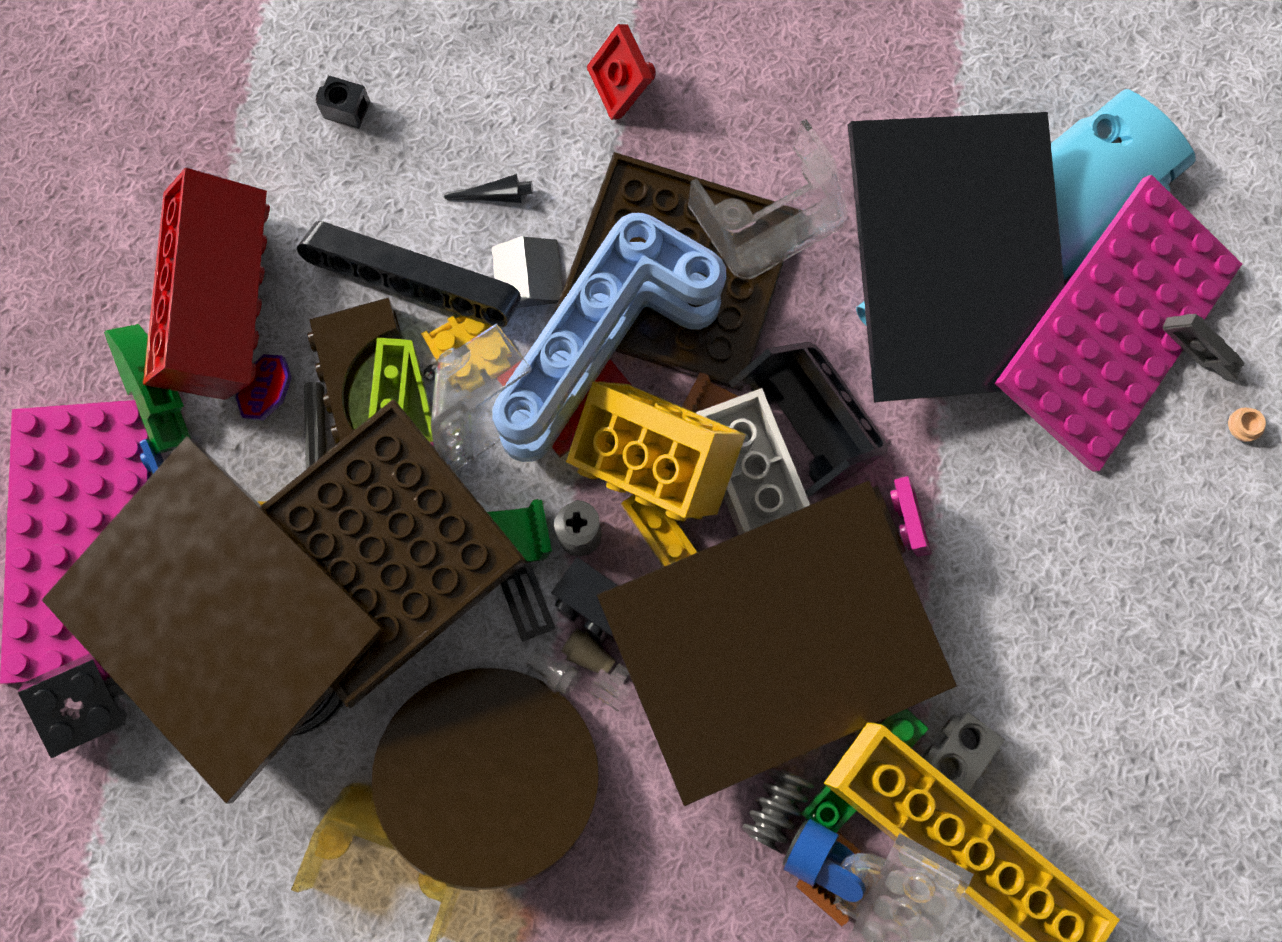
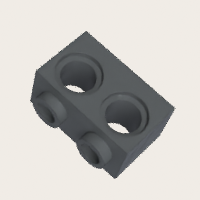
M966 712L958 717L953 714L941 730L945 734L944 738L938 746L932 744L925 751L922 758L940 772L942 761L946 758L952 760L956 771L949 780L968 794L1005 739L971 713ZM965 729L971 730L976 736V744L971 750L966 748L961 740Z

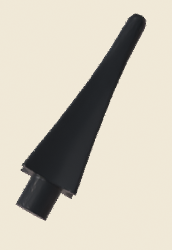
M517 174L479 186L447 192L444 194V198L446 200H486L522 203L521 195L533 194L532 181L519 182Z

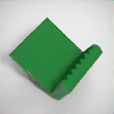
M534 499L528 508L487 512L527 560L526 563L543 561L548 558L552 549L542 500Z

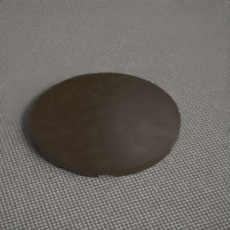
M478 668L464 670L447 675L428 684L409 698L394 714L384 730L375 753L372 768L373 800L377 817L388 841L396 852L422 875L444 883L448 887L461 890L508 889L531 881L549 871L578 842L589 822L596 800L599 780L598 760L592 736L584 720L573 705L557 690L535 677L508 669Z

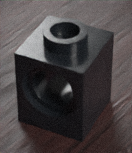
M328 75L324 86L319 87L316 94V104L323 118L360 129L371 102L365 86ZM345 100L343 103L337 104L339 101Z

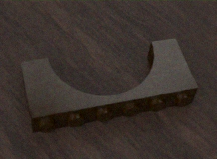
M389 297L309 319L312 332H308L307 336L312 351L318 353L320 362L315 363V368L320 382H325L327 394L323 395V401L328 414L333 413L335 425L331 426V433L336 445L355 430L350 416V393L359 370L376 353L377 338L403 339L395 308Z

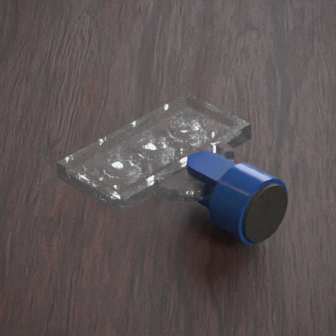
M809 819V821L805 820L802 823L786 853L782 865L785 866L784 870L810 886L813 887L817 883L833 892L836 897L833 904L844 914L857 920L847 942L939 941L968 888L973 873L899 833L887 859H884L874 854H854L845 845L837 841L839 838L837 833L812 819Z

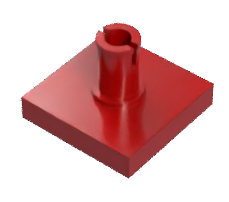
M617 24L587 65V70L611 120L621 119L647 86L652 83L656 75L654 65L651 62L645 61L628 24Z

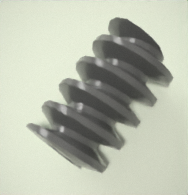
M576 500L560 509L556 515L554 527L564 551L579 557L589 555L595 551L602 538L599 515L595 508L585 501ZM577 526H583L580 529V533H574L577 531Z
M770 769L768 775L776 783H763L762 789L769 797L757 796L755 801L762 808V811L750 810L748 815L756 824H743L742 829L751 838L782 854L775 846V843L787 844L789 839L781 830L782 828L794 830L795 825L788 816H800L802 813L794 803L795 801L807 803L808 798L801 789H813L815 785L785 769L781 771Z

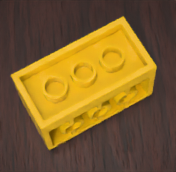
M593 381L566 463L577 467V473L590 479L600 478L607 481L606 487L621 493L628 491L636 495L635 500L643 505L650 507L658 505L666 509L665 514L670 518L679 521H686L687 518L702 519L703 516L718 514L746 434L629 384Z

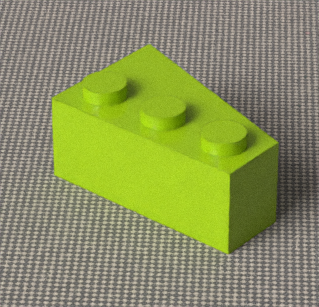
M377 338L368 419L394 399L428 441L435 443L437 452L442 453L413 341Z

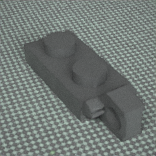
M1197 314L1167 317L1163 330L1201 367H1212L1227 381L1238 380V375L1242 366H1244L1243 360L1237 352L1225 343L1222 337L1218 336L1205 323L1202 317Z

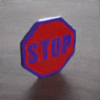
M263 354L255 362L256 374L253 382L236 393L235 396L242 418L264 421L284 403L292 375L286 358L282 355Z

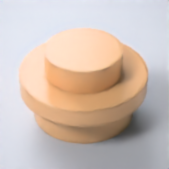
M1247 407L1233 412L1228 421L1231 434L1244 442L1258 439L1264 433L1266 425L1265 418L1260 411Z

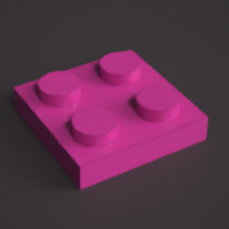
M908 476L895 479L896 490L890 491L895 512H898L899 517H904L905 524L899 525L903 544L907 547V550H913L917 557L930 555L932 553L915 488Z

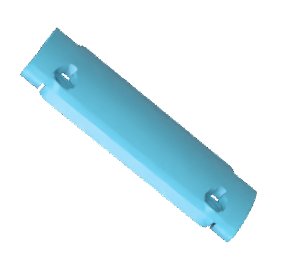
M1129 89L1121 91L1092 116L1079 120L1051 143L1064 280L1078 269L1144 177L1153 175L1170 191V182L1179 177L1196 161L1192 147L1178 127L1155 105ZM1118 137L1122 140L1121 143H1112ZM863 301L856 307V312L860 320L866 325L865 304Z

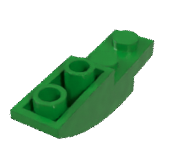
M139 324L105 330L104 335L127 395H133L155 453L161 454L175 450L186 436L190 437L181 414V409L184 405L178 391L143 385L148 342L147 333Z
M908 708L884 718L879 724L885 726L910 748L929 729ZM824 784L801 814L808 821L812 819L836 833L857 810Z

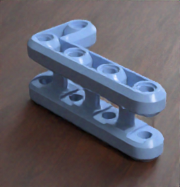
M631 213L622 217L609 232L496 399L492 409V417L505 452L517 461L533 462L542 458L550 450L591 388L592 382L597 379L644 307H650L688 329H702L709 326L718 316L721 306V293L726 281V267L722 259L713 251L653 216L644 213ZM635 237H641L646 242H630V240ZM697 272L705 274L707 278ZM688 303L693 304V305H702V306H700V307H692V306H690Z

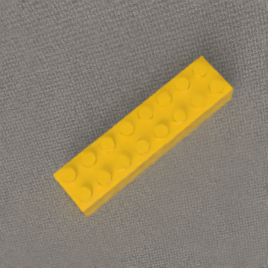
M867 723L824 782L832 791L1017 942H1106L1120 921L1117 916L883 725Z

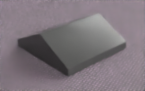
M520 237L492 247L495 279L513 285L521 293L522 298L517 308L559 302L563 285L557 239Z

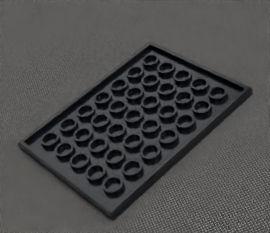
M1048 112L851 121L847 126L874 403L1003 392L995 382L1065 287Z

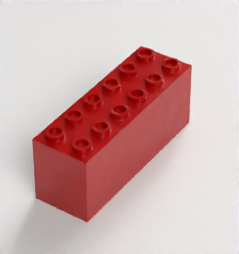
M185 167L164 191L143 385L227 400L253 382L256 374V365L252 363L253 351L256 349L259 340V332L255 330V324L262 306V301L258 298V289L264 278L261 255L264 253L267 245V236L263 232L264 224L270 212V206L266 203L267 190Z

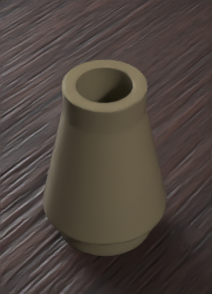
M578 628L574 630L561 649V652L567 656L566 660L596 672L602 677L606 676L616 661L587 631L582 632Z

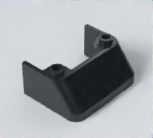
M811 342L767 348L729 382L732 388L750 385L751 392L762 388L768 404L779 405L815 458L809 462V476L815 484L805 491L808 498L835 487L888 451L884 437L824 353Z

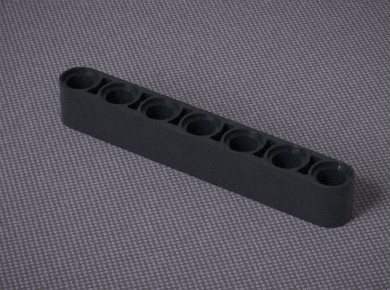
M316 221L297 246V252L301 258L314 266L494 327L501 328L508 324L522 298L518 289L507 282L323 221Z

